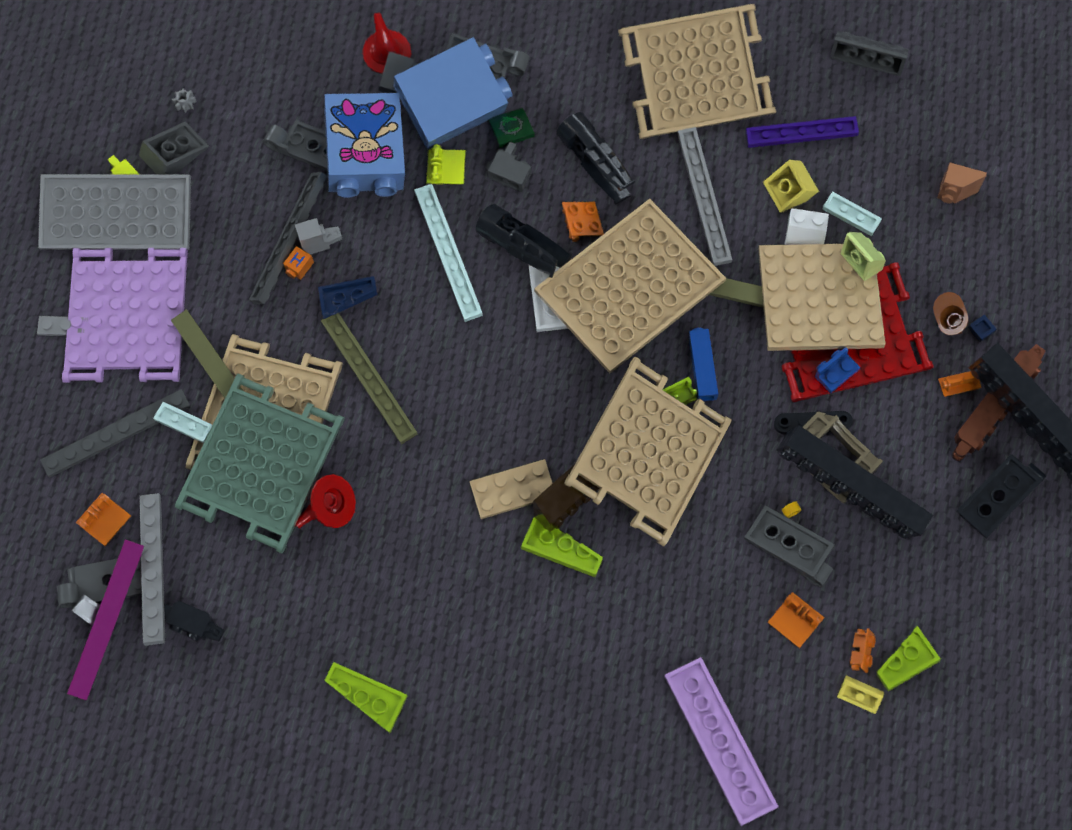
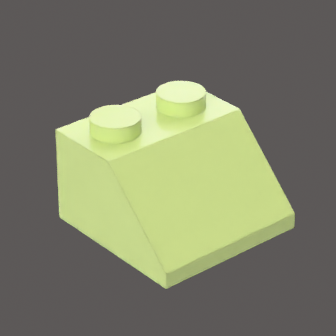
M858 232L846 234L840 254L864 281L883 270L886 260L883 254L875 249L869 238Z

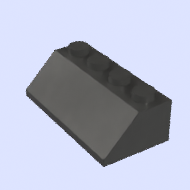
M837 31L830 58L901 76L909 49L899 45L887 44L883 41L871 40L865 36H856L848 32Z

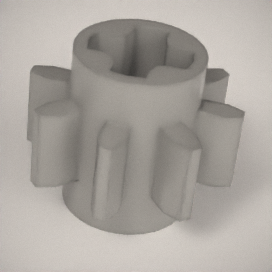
M182 88V90L175 92L176 98H173L172 101L178 111L182 109L186 113L190 108L194 109L193 103H196V99L191 90L187 92Z

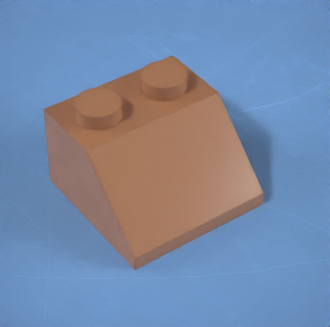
M949 163L937 198L945 203H957L977 193L987 173Z

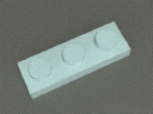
M834 192L831 193L822 208L824 211L870 236L873 235L882 218Z
M162 402L153 418L155 421L201 443L205 442L212 427V424L165 402Z

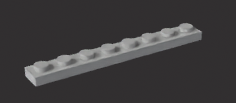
M693 127L678 130L679 142L712 264L717 266L732 263L730 249L697 129Z
M157 493L140 496L141 545L145 546L141 555L143 644L145 646L165 643L161 496Z

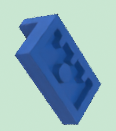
M846 347L843 350L838 349L831 355L832 359L827 363L823 361L816 368L815 378L830 394L860 370L859 365L847 354L848 349Z

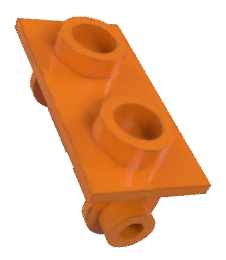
M971 371L938 379L944 397L982 388L980 381L971 374Z
M867 628L866 633L863 629H857V632H855L853 648H860V651H852L850 660L852 670L859 671L861 668L865 673H868V667L872 666V655L870 654L871 648L875 646L876 638L869 628Z

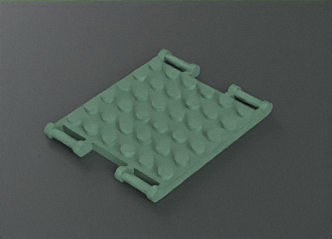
M238 373L175 503V508L179 510L184 509L203 517L209 523L213 522L217 509L251 523L246 534L247 539L251 541L254 539L275 548L279 553H283L338 431L344 423L345 417L341 415L335 416L316 408L314 404L309 402L302 415L268 402L274 393L273 387H265L244 378V375ZM243 385L263 395L259 398L240 390L239 387ZM313 414L334 424L331 428L309 419L310 415ZM187 497L209 505V510L206 511L186 502ZM258 526L282 536L280 541L258 533Z

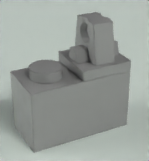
M317 218L295 224L302 249L308 254L330 249L329 245L342 240L339 227L324 229L323 224H318Z

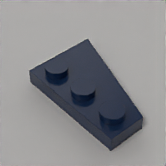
M374 276L318 287L323 320L378 295Z

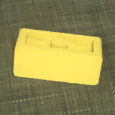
M846 675L837 697L876 714L884 692Z

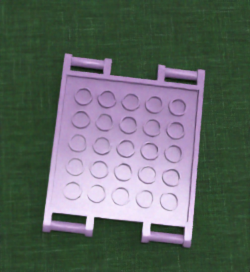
M73 248L68 313L71 327L67 329L64 371L62 373L63 383H70V381L103 382L104 370L140 369V382H147V380L180 381L182 336L171 319L184 311L188 253L186 248H148V261H112L113 250L111 248L99 250ZM180 256V261H155L156 257ZM81 257H105V261H81ZM78 328H82V333H78ZM148 369H173L172 372L148 373ZM72 370H96L95 373H71Z

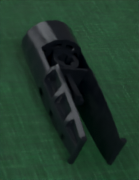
M577 112L565 119L558 127L556 134L564 145L582 162L580 164L587 173L614 200L615 205L631 197L627 187L634 184L635 180H632L628 171L607 142L602 140L595 132V127L582 112Z
M496 204L489 205L477 221L476 233L493 244L500 245L506 249V252L526 264L549 274L551 278L554 275L556 266L561 268L571 259V252L567 253L550 238L526 223L525 225L512 217L511 213Z

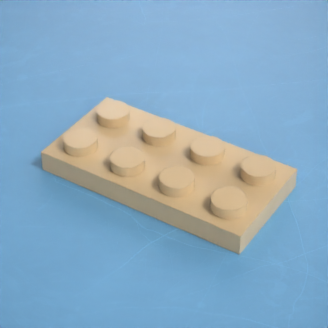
M545 459L470 481L481 519L531 505L533 500L553 484Z

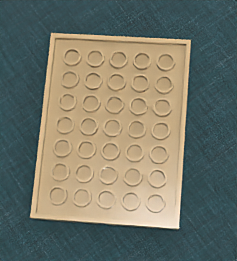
M648 199L557 270L552 278L548 277L535 287L534 292L600 364L611 373L726 281V277L651 199Z

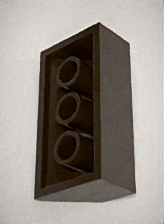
M574 465L533 500L534 517L549 532L554 528H560L564 520L568 516H573L582 503L586 504L591 500L590 497L576 488L564 484ZM580 475L577 476L576 480L595 492L599 491V487Z

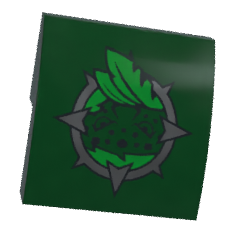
M523 108L488 119L499 148L508 146L509 142L517 143L535 137Z

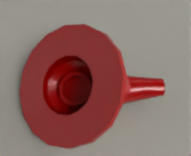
M375 13L376 32L365 41L363 59L370 69L383 74L389 51L410 58L411 47L406 37L399 32L387 29L381 13Z
M334 474L321 477L312 488L311 503L299 516L296 526L300 528L313 519H317L324 526L330 528L346 525L351 520L356 505L354 491L350 484L343 477Z

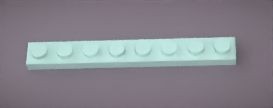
M429 184L414 189L464 321L483 316L433 185Z

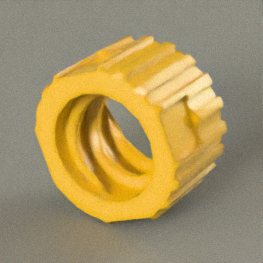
M792 502L782 508L781 511L785 517L791 518L801 512L802 509L797 502Z

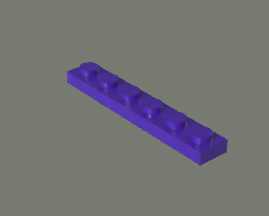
M856 116L750 127L746 128L745 132L748 148L854 137L858 136L859 129Z

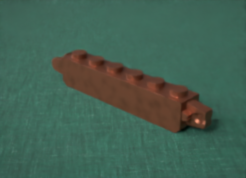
M1036 344L1029 351H1020L1014 360L1030 377L1035 379L1041 371L1038 367L1042 363L1041 359L1046 350ZM988 392L954 437L955 443L958 444L952 453L954 460H962L968 452L972 454L975 449L979 451L986 443L983 440L986 435L990 437L997 427L994 424L997 420L1002 422L1008 414L993 394Z

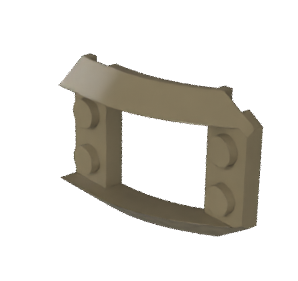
M817 412L803 426L804 429L819 439L830 430L844 447L858 458L855 463L871 474L875 473L883 462L881 459L876 458L842 424L837 415L830 416L826 415V413ZM820 483L843 504L847 502V497L841 493L839 495L829 489L830 486L826 483Z

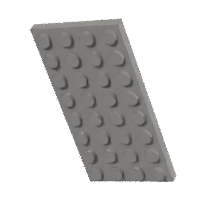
M41 174L38 248L40 250H73V248H80L81 250L111 248L112 250L186 248L189 250L191 176Z

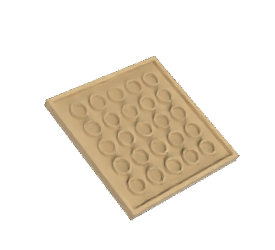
M843 244L759 245L758 251L768 351L844 349L845 347L847 349L884 348L885 337L877 274L864 281L840 254Z

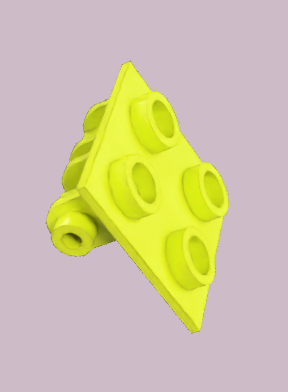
M437 144L432 149H428L427 184H464L465 150H442L441 146Z

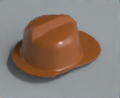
M946 292L938 296L934 302L933 311L940 330L944 334L951 336L962 334L969 321L962 299L959 295L952 292Z

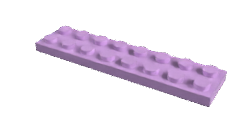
M700 657L665 674L664 677L740 826L778 808L702 658Z

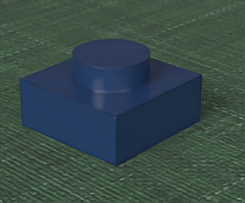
M985 314L968 326L979 342L997 330Z

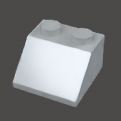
M791 208L785 245L824 244L829 214Z

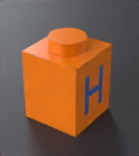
M296 246L283 263L286 270L285 273L293 279L297 277L301 280L314 261L312 255Z

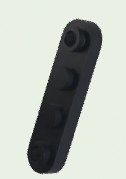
M846 411L822 412L830 416L837 415L839 420L840 418H845L846 422H842V424L847 429L852 425L853 418ZM817 412L779 414L775 418L774 428L777 432L786 434L788 430L798 425L803 427ZM785 420L788 424L783 425L781 421Z

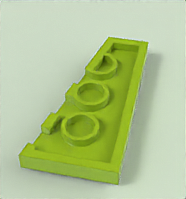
M535 517L521 545V549L592 577H596L603 560L602 556L584 544L578 543L569 534H565L555 528L549 532Z
M333 662L325 678L326 683L387 732L391 733L408 697L407 694Z

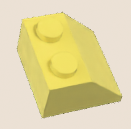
M788 160L763 181L780 213L808 201L819 192L804 164L798 160Z

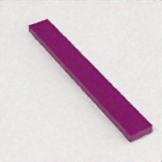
M125 539L67 694L84 700L88 699L145 546Z

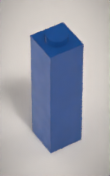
M694 328L692 331H689L688 338L697 400H717L718 388L709 329Z

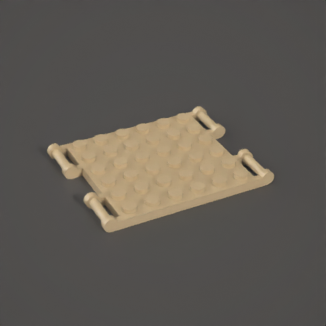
M755 4L618 30L623 42L626 58L624 61L625 67L640 64L646 99L633 102L640 128V139L678 132V130L693 127L700 128L776 113L769 88V76L755 78L749 43L762 41L761 35L758 33L754 13L756 10ZM743 13L748 15L752 35L747 37ZM633 33L638 53L637 58H633L629 34ZM759 84L762 85L766 106L764 109L761 108L757 88ZM644 106H648L653 130L647 131L643 111Z
M234 334L231 336L223 362L234 378L239 373L244 375V378L265 387H273L274 393L268 402L302 415L308 402L314 404L316 408L327 412L339 373L342 369V362H331L305 353L301 365L267 357L266 355L270 348L269 343L263 342L261 344L239 338L238 335ZM239 345L258 350L259 354L236 349L235 347ZM312 364L332 369V373L308 367V365ZM215 384L202 417L203 421L212 425L225 400ZM241 385L244 392L259 398L262 397V393ZM313 414L309 417V419L323 424L324 419ZM194 440L186 462V469H192L204 443Z
M634 357L564 484L576 488L593 499L592 502L597 505L601 503L606 493L610 494L637 512L630 526L635 529L639 528L656 539L660 545L665 546L726 433L731 419L727 416L723 417L705 405V402L701 399L695 402L693 410L663 391L668 380L666 376L659 375L641 363L640 359ZM636 369L656 381V386L635 372ZM700 411L720 423V427L699 414ZM580 475L599 487V491L595 492L576 480L577 476ZM646 517L665 529L664 533L661 534L642 522L643 518Z

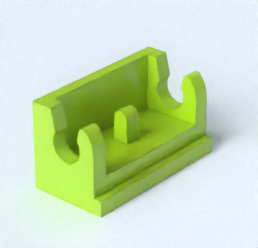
M690 377L663 389V391L684 405L697 400V391L692 388Z

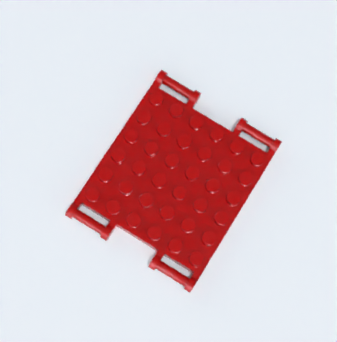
M896 262L884 266L883 270L877 273L885 347L848 349L847 354L859 365L860 370L832 393L930 370L934 367L925 349L922 331L907 335L896 302L908 300L910 295L905 290L899 272V263ZM892 272L898 295L893 294L887 273ZM913 341L916 343L922 364L917 365L910 344ZM838 349L791 350L795 362L785 363L781 367L786 374L790 386L792 402L830 394L815 378L816 368L823 361L827 363L832 359L831 355ZM796 369L804 389L802 393L799 392L793 370Z

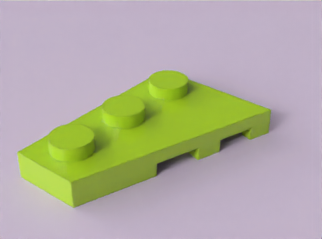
M916 626L897 651L877 671V676L887 691H890L937 664L941 658L919 627Z

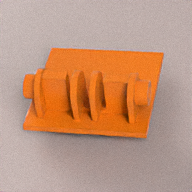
M562 202V212L565 215L566 227L570 233L569 238L573 242L578 241L580 236L604 235L595 202Z
M101 493L76 521V524L106 546L129 520L131 515L113 502L106 494Z
M792 592L767 623L800 648L825 617Z

